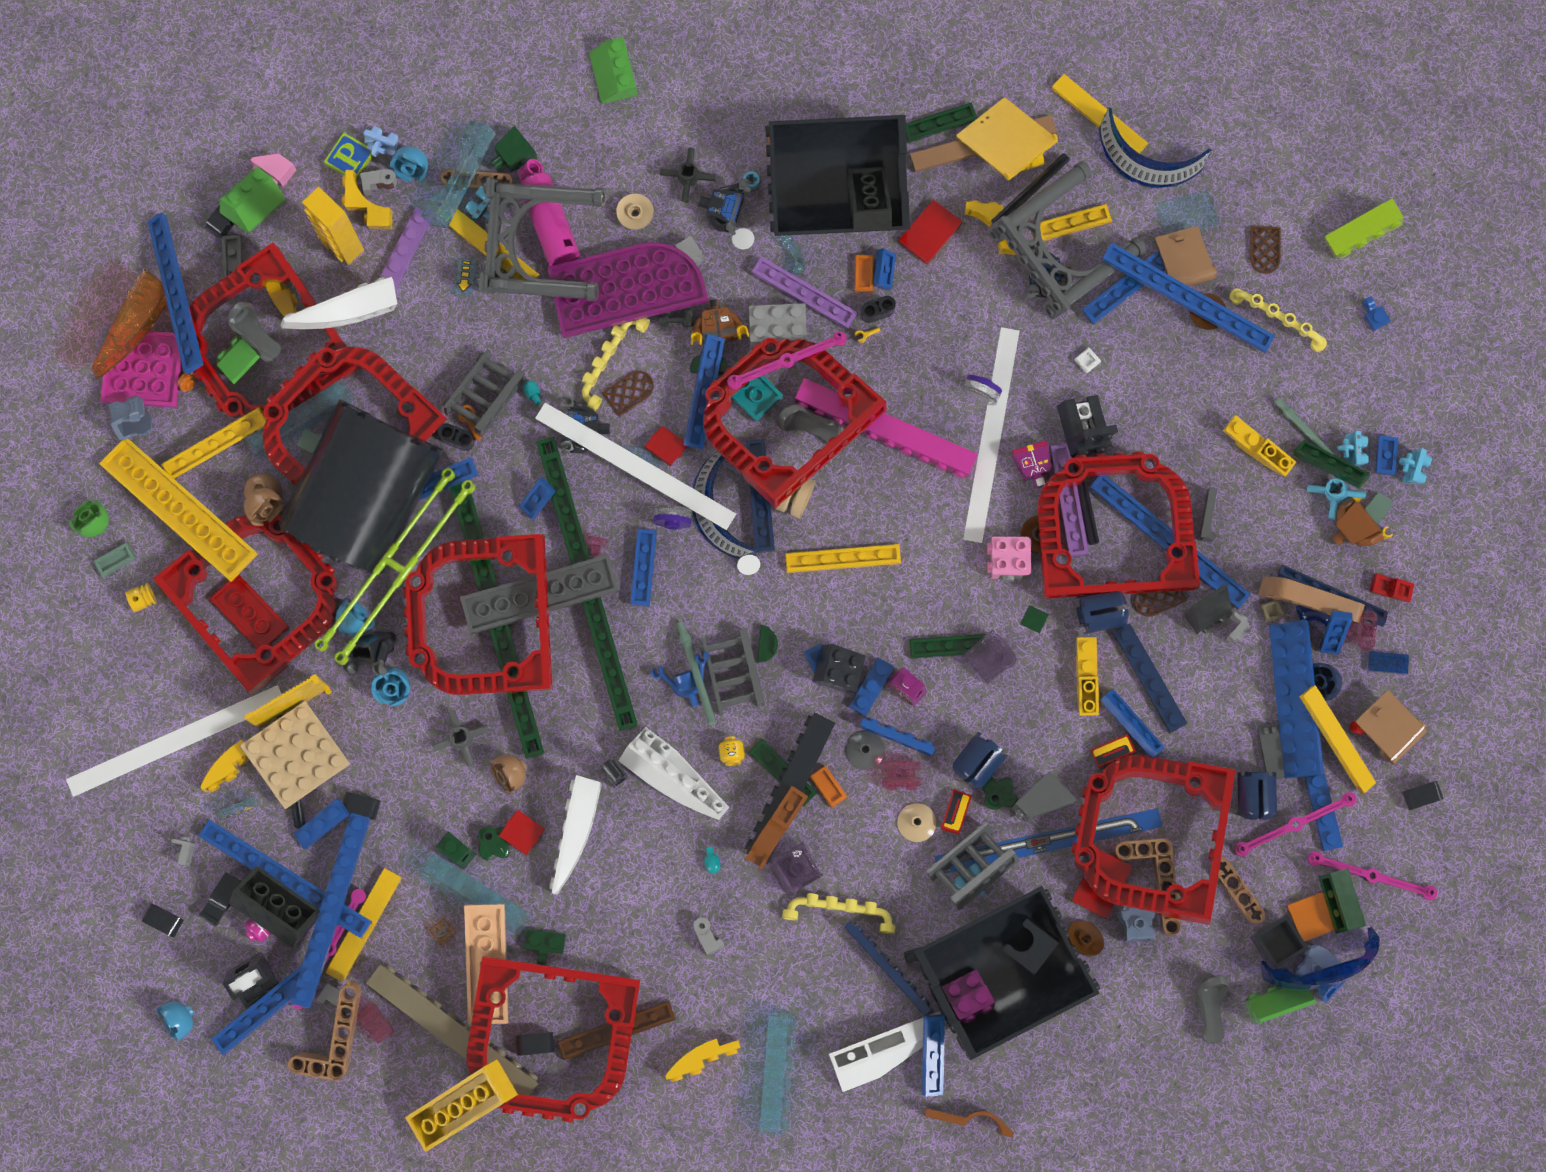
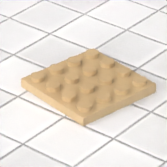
M306 701L240 745L243 752L285 810L350 765Z

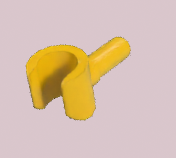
M877 327L867 332L859 330L854 335L862 334L863 338L859 339L858 343H864L867 337L880 332V328Z

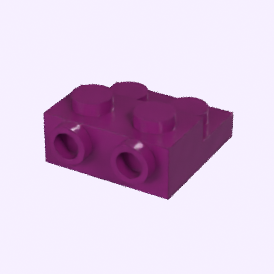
M977 969L941 987L960 1023L965 1022L967 1024L976 1019V1015L980 1013L984 1015L991 1012L995 1006V1001Z

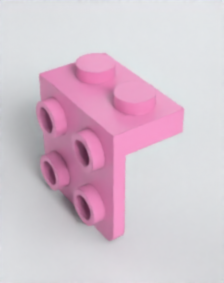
M992 537L990 543H987V555H990V562H987V573H991V579H998L1000 575H1029L1031 573V540L1029 537Z

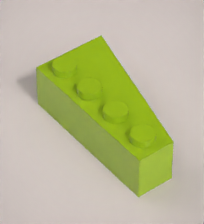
M1392 198L1325 236V241L1335 258L1341 257L1342 259L1350 255L1354 249H1361L1368 242L1379 239L1386 233L1402 226L1404 217Z

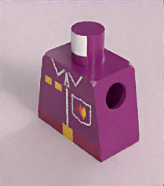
M1047 440L1012 450L1011 457L1023 480L1033 479L1036 488L1044 487L1046 484L1044 476L1049 475L1051 472Z
M904 667L899 668L887 682L891 688L914 707L927 693L925 685Z

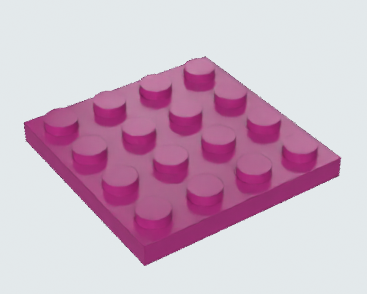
M109 328L100 401L110 404L117 401L122 403L127 401V398L137 395V397L142 398L144 406L177 408L179 396L177 383L181 377L182 363L175 334Z

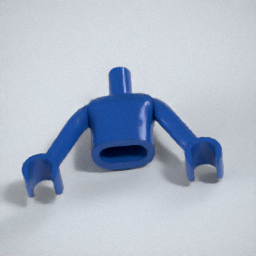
M708 652L703 653L705 660L699 654L695 658L696 662L699 663L702 680L704 678L705 662L709 659ZM662 666L658 667L660 674H657L654 668L651 670V676L655 679L661 677L665 680L677 696L688 697L692 707L699 705L695 695L698 693L691 670L675 675L673 677L675 682L664 673L665 670Z

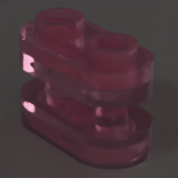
M882 762V771H888V777L882 778V786L886 787V790H898V787H906V790H917V786H921V778L915 777V771L921 770V762ZM896 771H907V777H896Z

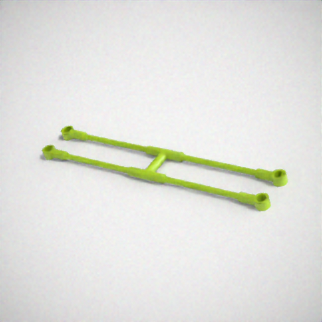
M450 468L442 471V478L434 487L435 490L397 541L391 545L372 570L371 576L333 627L329 628L323 638L316 640V649L320 652H325L328 649V643L336 633V629L374 578L388 565L399 572V575L392 583V587L352 641L348 642L342 652L335 654L334 659L339 665H345L348 662V655L356 646L355 643L396 588H399L419 561L418 558L458 504H461L468 494L474 492L475 485L470 480L463 482L462 490L454 499L455 502L415 556H412L404 567L391 558L438 492H441L444 486L455 478V473Z

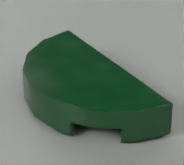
M761 625L757 663H764L772 659L778 648V639L774 631L764 625Z

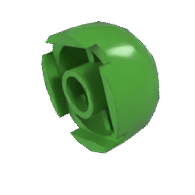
M88 500L74 511V519H70V527L78 535L93 538L106 531L109 523V514L107 509L98 500H95V502Z

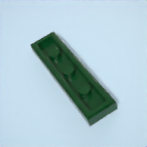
M972 102L906 123L907 142L911 143L974 122L978 117Z
M1303 440L1293 452L1294 456L1358 489L1370 477L1369 472L1306 440Z
M986 634L909 639L911 659L988 653Z
M761 739L748 753L780 783L781 779L778 777L783 767L787 769L789 764ZM808 783L802 792L808 798L802 806L804 807L817 794Z

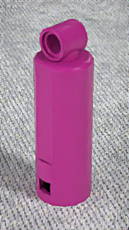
M536 159L528 160L519 170L520 184L554 186L551 176L543 173V166ZM541 203L528 210L549 266L570 262L579 258L580 252L560 203Z

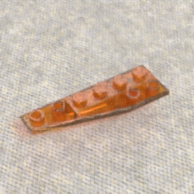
M146 269L142 271L141 275L137 276L132 289L128 290L98 356L92 364L91 369L97 379H100L116 367L137 347L152 329L167 305L162 281Z

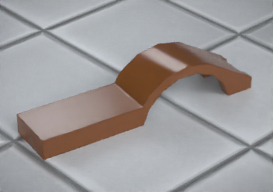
M793 786L790 787L744 859L748 862L750 860L759 866V870L763 869L777 843L808 798L807 795Z
M925 1108V1117L965 1126L975 1116H988L997 1123L1001 1135L1012 1138L1014 1132L996 1115L987 1111H975L964 1118Z

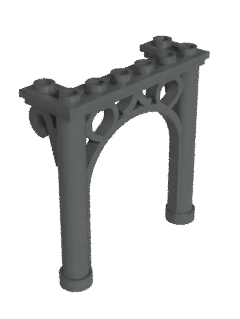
M1079 161L1069 172L1006 217L1002 216L987 228L990 236L997 243L1004 239L1007 240L1008 246L1017 254L1020 263L1030 272V277L1040 286L1043 295L1048 297L1049 300L1042 305L1046 314L1052 319L1069 310V306L1118 271V269L1104 261L1087 271L1068 269L1050 255L1042 240L1040 224L1045 209L1082 181L1091 177V169L1084 161ZM1035 215L1033 224L1030 222H1025L1030 217ZM1023 228L1033 232V241L1025 239L1022 234ZM1138 237L1132 238L1126 245L1121 247L1136 257H1140L1146 252L1145 244ZM1035 244L1037 246L1036 248H1034L1036 251V256L1030 249V247L1034 246ZM1043 265L1047 266L1048 268L1052 267L1054 269H1052L1048 274ZM1055 272L1064 275L1065 286H1060L1054 279ZM1071 277L1081 278L1079 281H1077L1075 284L1071 286Z
M487 177L483 187L486 194L485 197L491 199L487 207L489 222L486 224L488 241L485 242L487 256L483 263L485 273H480V277L477 278L478 292L492 295L497 292L581 298L588 301H597L599 287L596 282L546 280L530 276L524 271L517 260L514 249V237L520 219L533 206L541 203H560L604 207L606 200L605 188L586 189L508 184ZM516 199L531 201L521 207ZM509 203H513L517 211L511 219H507L504 215L505 206ZM501 220L511 224L510 227L507 226L506 230L500 234ZM500 242L504 245L505 250L508 251L509 254L503 253L499 255ZM504 258H509L513 264L507 274H503L500 269L501 261ZM518 271L525 279H512L510 277Z

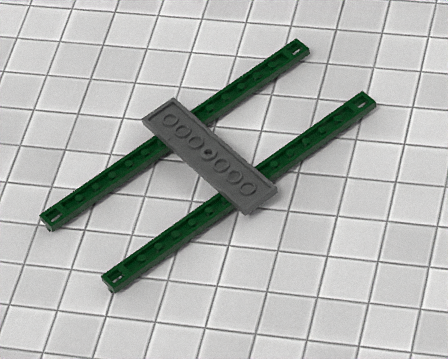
M555 437L539 440L536 443L547 481L555 490L552 499L571 561L570 566L547 572L549 612L583 603L619 731L631 730V728L637 727L638 724L601 599L603 596L619 592L609 554L590 559ZM463 483L450 488L453 501L462 490ZM471 493L456 507L464 540L484 539ZM490 559L471 560L479 592L462 596L460 600L470 634L490 630L502 672L504 666L509 662L520 664L509 624L539 615L538 609L535 608L537 575L498 586ZM517 667L510 669L509 674L511 677L517 676ZM528 692L507 693L525 758H536L539 755L545 754Z

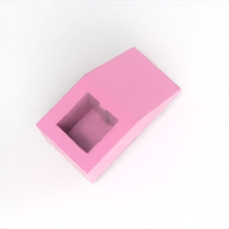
M279 153L252 157L250 160L254 166L253 170L259 167L270 175L276 184L282 187L296 172L294 164Z

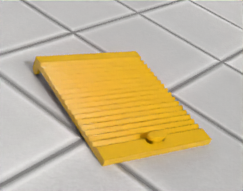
M1005 97L956 135L959 141L963 142L969 149L999 171L1002 176L1004 175L1008 181L1058 142L1056 134L1052 135Z
M314 674L310 679L303 681V684L300 683L296 685V688L289 689V692L282 693V696L279 695L275 700L272 699L268 704L265 703V706L258 707V710L246 714L244 718L261 729L276 720L279 715L290 712L304 701L307 702L323 691L328 695L332 691L326 682Z

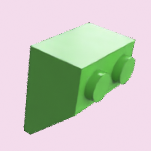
M235 336L230 342L231 346L227 350L223 349L217 356L218 367L233 384L260 358L258 350L253 348L241 336Z

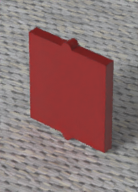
M662 425L655 434L651 435V439L644 448L671 467L678 458H681L687 446H683V439Z
M517 809L511 819L506 821V826L498 836L527 855L534 844L538 843L537 840L545 829Z

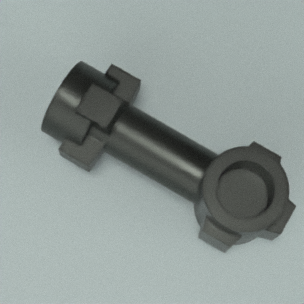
M682 311L681 316H669L668 313H663L660 315V326L669 327L671 323H683V327H694V312Z

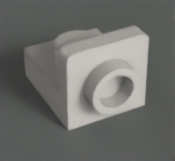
M181 836L178 837V840L172 839L171 843L182 845L176 855L177 864L190 867L195 844L190 842V838Z

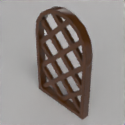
M1251 226V265L1259 273H1272L1278 268L1281 260V227ZM1255 229H1260L1262 231L1258 233ZM1264 231L1270 235L1266 240L1261 236ZM1258 237L1263 241L1260 245L1255 242ZM1271 237L1276 241L1273 246L1267 242ZM1264 244L1270 248L1266 252L1261 248ZM1277 244H1278V252L1274 249V247H1275ZM1258 249L1263 253L1260 258L1254 254ZM1271 250L1276 254L1273 258L1268 255ZM1264 256L1270 260L1266 265L1261 261ZM1259 262L1263 268L1258 269L1255 265ZM1271 262L1276 266L1273 270L1267 267Z
M634 371L602 393L621 417L652 394L654 382L648 373ZM638 373L645 375L644 380L637 379ZM625 380L624 386L618 385ZM628 380L634 381L633 387L627 386ZM637 381L644 382L643 389L636 388ZM646 383L652 384L651 390L645 389ZM614 388V393H608V391ZM624 388L623 395L616 394V389ZM626 389L633 390L632 396L625 395ZM635 390L642 391L641 398L634 397ZM607 395L613 396L612 402ZM615 396L622 397L621 404L614 403ZM624 398L631 399L630 405L623 404ZM634 399L639 400L638 402L633 404ZM614 405L620 406V412L616 409ZM623 407H629L628 409L622 412Z
M1178 591L1175 592V595L1168 592H1159L1165 594L1163 601L1156 599L1158 592L1155 593L1154 598L1147 596V593H1139L1134 597V606L1143 616L1152 617L1186 602L1187 599L1182 591L1180 593L1183 598L1177 596ZM1137 595L1144 597L1142 603L1136 601ZM1167 596L1173 597L1172 604L1165 602ZM1146 598L1153 600L1151 606L1144 604ZM1176 599L1181 600V602L1174 604ZM1155 601L1162 603L1160 610L1153 607ZM1164 604L1170 606L1162 610ZM1143 607L1149 608L1148 614L1141 612ZM1154 610L1157 613L1151 614V611Z

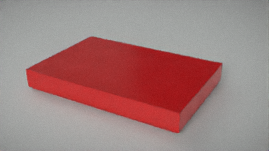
M933 199L910 226V230H907L898 240V243L928 265L962 225V221Z
M1099 850V868L1109 878L1125 883L1133 866ZM1084 876L1071 902L1104 919L1108 918L1114 904L1103 900L1095 894Z

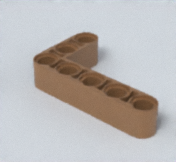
M1263 577L1258 596L1267 599L1288 601L1331 615L1332 611L1352 613V622L1357 624L1360 623L1365 606L1362 603L1282 577Z
M1169 840L1126 841L1114 847V857L1121 861L1153 859L1156 890L1163 891L1162 884L1164 882L1169 885L1176 884L1173 848ZM1159 843H1163L1166 846V853L1158 851ZM1139 845H1144L1147 848L1146 855H1141L1138 852ZM1121 846L1125 847L1128 851L1125 857L1121 856L1118 852ZM1161 863L1168 865L1169 871L1167 873L1161 872ZM1177 893L1170 894L1172 899L1178 900ZM1159 913L1161 932L1166 936L1178 934L1181 930L1180 919L1165 917ZM1167 922H1172L1175 925L1173 933L1166 929Z
M347 982L340 989L329 1056L299 1051L288 1062V1068L292 1073L338 1081L348 1072L361 996V987L357 982ZM346 988H351L354 991V996L348 995ZM343 1008H349L351 1015H346L343 1012ZM340 1027H345L348 1030V1035L342 1034ZM337 1047H343L345 1054L339 1053ZM295 1059H300L303 1066H298L295 1063ZM314 1063H320L322 1070L317 1069ZM334 1066H339L342 1069V1073H337L334 1070Z

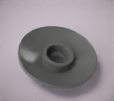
M862 731L853 735L846 747V755L849 762L862 770L877 767L885 754L883 741L878 735L869 731ZM864 746H867L869 748L868 753H864L862 751V748Z

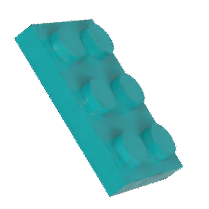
M762 375L750 380L731 398L755 422H758L783 398V394Z

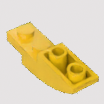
M267 282L266 289L283 317L289 313L300 312L296 311L295 307L298 304L296 294H292L290 289L286 288V284Z
M1236 415L1232 417L1223 429V432L1235 441V445L1283 477L1287 476L1296 463L1294 459L1268 438L1264 439Z
M1076 637V678L1079 716L1099 715L1097 637Z
M240 740L213 764L201 784L202 791L214 792L220 788L219 784L224 781L230 782L237 777L236 774L240 771L236 765H243L249 761L240 747L245 741Z
M716 1038L696 1047L678 1060L666 1074V1080L671 1079L672 1082L683 1079L682 1075L690 1073L691 1076L702 1073L701 1069L705 1068L703 1062L705 1059H707V1062L718 1060V1055L726 1053V1056L737 1054V1049L741 1048L739 1040L719 1046L718 1039Z

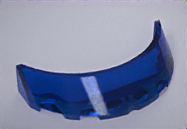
M1368 927L1369 941L1364 945L1365 954L1363 956L1305 975H1294L1287 969H1272L1265 961H1260L1262 978L1273 985L1297 990L1321 989L1340 984L1357 975L1374 960L1379 950L1380 937L1372 927Z

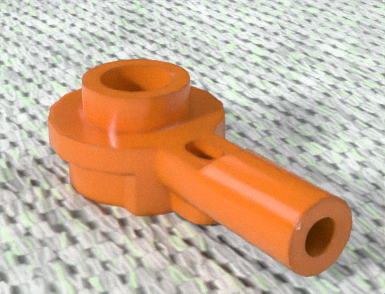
M185 372L179 378L177 385L182 392L190 391L194 387V378L196 376L193 372L190 374Z
M471 405L462 406L476 415V411ZM457 413L458 419L468 424L475 441L480 440L482 437L476 434L474 423Z

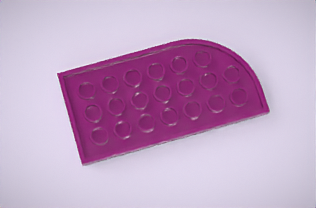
M656 242L641 243L547 267L550 280L596 282L599 287L597 301H588L581 298L554 297L563 338L709 302L705 282L696 263L686 253L668 244Z

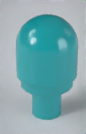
M533 380L526 381L523 384V391L529 400H533L535 406L541 404L542 401L539 398L541 393L537 383Z
M713 846L706 847L707 856L704 857L705 868L708 873L716 874L721 869L718 854H714Z

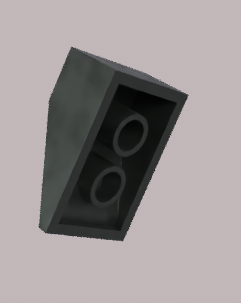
M1226 584L1194 604L1184 615L1197 634L1200 632L1205 634L1214 628L1212 624L1217 621L1222 623L1229 618L1228 614L1232 611Z

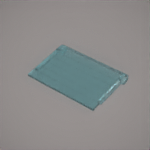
M1209 190L1155 203L1164 235L1194 226L1203 229L1220 224Z

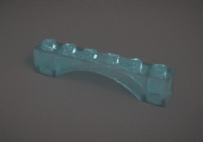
M469 122L462 136V152L454 173L445 186L429 200L421 215L432 226L448 228L496 134L486 123Z

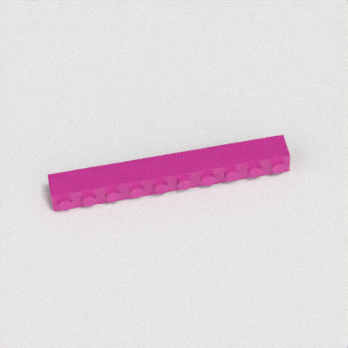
M804 378L795 397V403L803 406L805 409L815 411L814 414L826 416L840 425L848 426V408H844L839 404L838 393ZM885 413L862 432L871 440H881L887 447H897L901 449L903 454L908 456L913 454L921 462H931L935 464L936 468L942 471L947 469L953 472L954 476L961 479L963 477L968 478L978 455Z

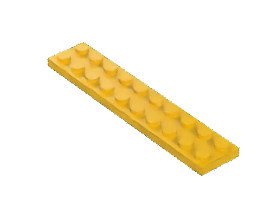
M122 440L99 463L230 582L258 555L254 549L131 440Z

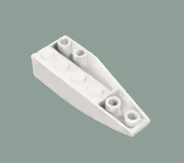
M381 277L375 280L374 283H363L354 290L312 307H307L300 312L289 313L284 316L281 327L285 329L331 328L361 322L394 311L397 300L392 277L386 279Z
M647 727L627 746L618 760L664 795L699 813L719 820L729 809V806L678 751Z
M577 775L575 780H571L569 791H571L572 795L571 799H567L565 810L568 813L563 824V838L560 839L558 851H560L559 858H556L554 870H556L555 878H551L549 887L554 895L559 893L570 877L587 843L594 822L602 786L601 782Z
M940 1011L931 1015H940ZM923 1018L830 1053L829 1057L842 1092L882 1077L923 1047Z

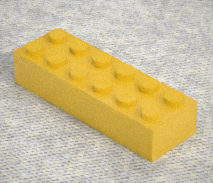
M319 186L302 201L305 207L303 211L310 220V224L315 228L314 231L318 234L322 245L327 250L331 249L334 256L341 263L344 261L349 265L364 251L346 212Z
M495 1060L405 1118L423 1150L427 1152L518 1094L499 1061Z

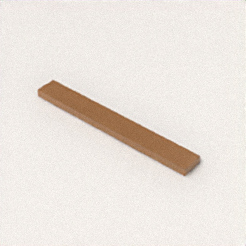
M1052 115L1034 119L1035 122L1052 135L1057 133ZM959 140L910 154L915 173L978 156Z

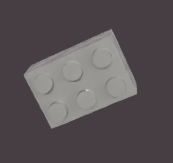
M805 303L749 306L751 348L767 338H775L778 341L783 339H789V341L804 339L807 341Z

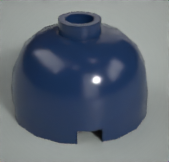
M1314 663L1315 685L1324 700L1330 701L1337 697L1341 691L1342 676L1332 665Z

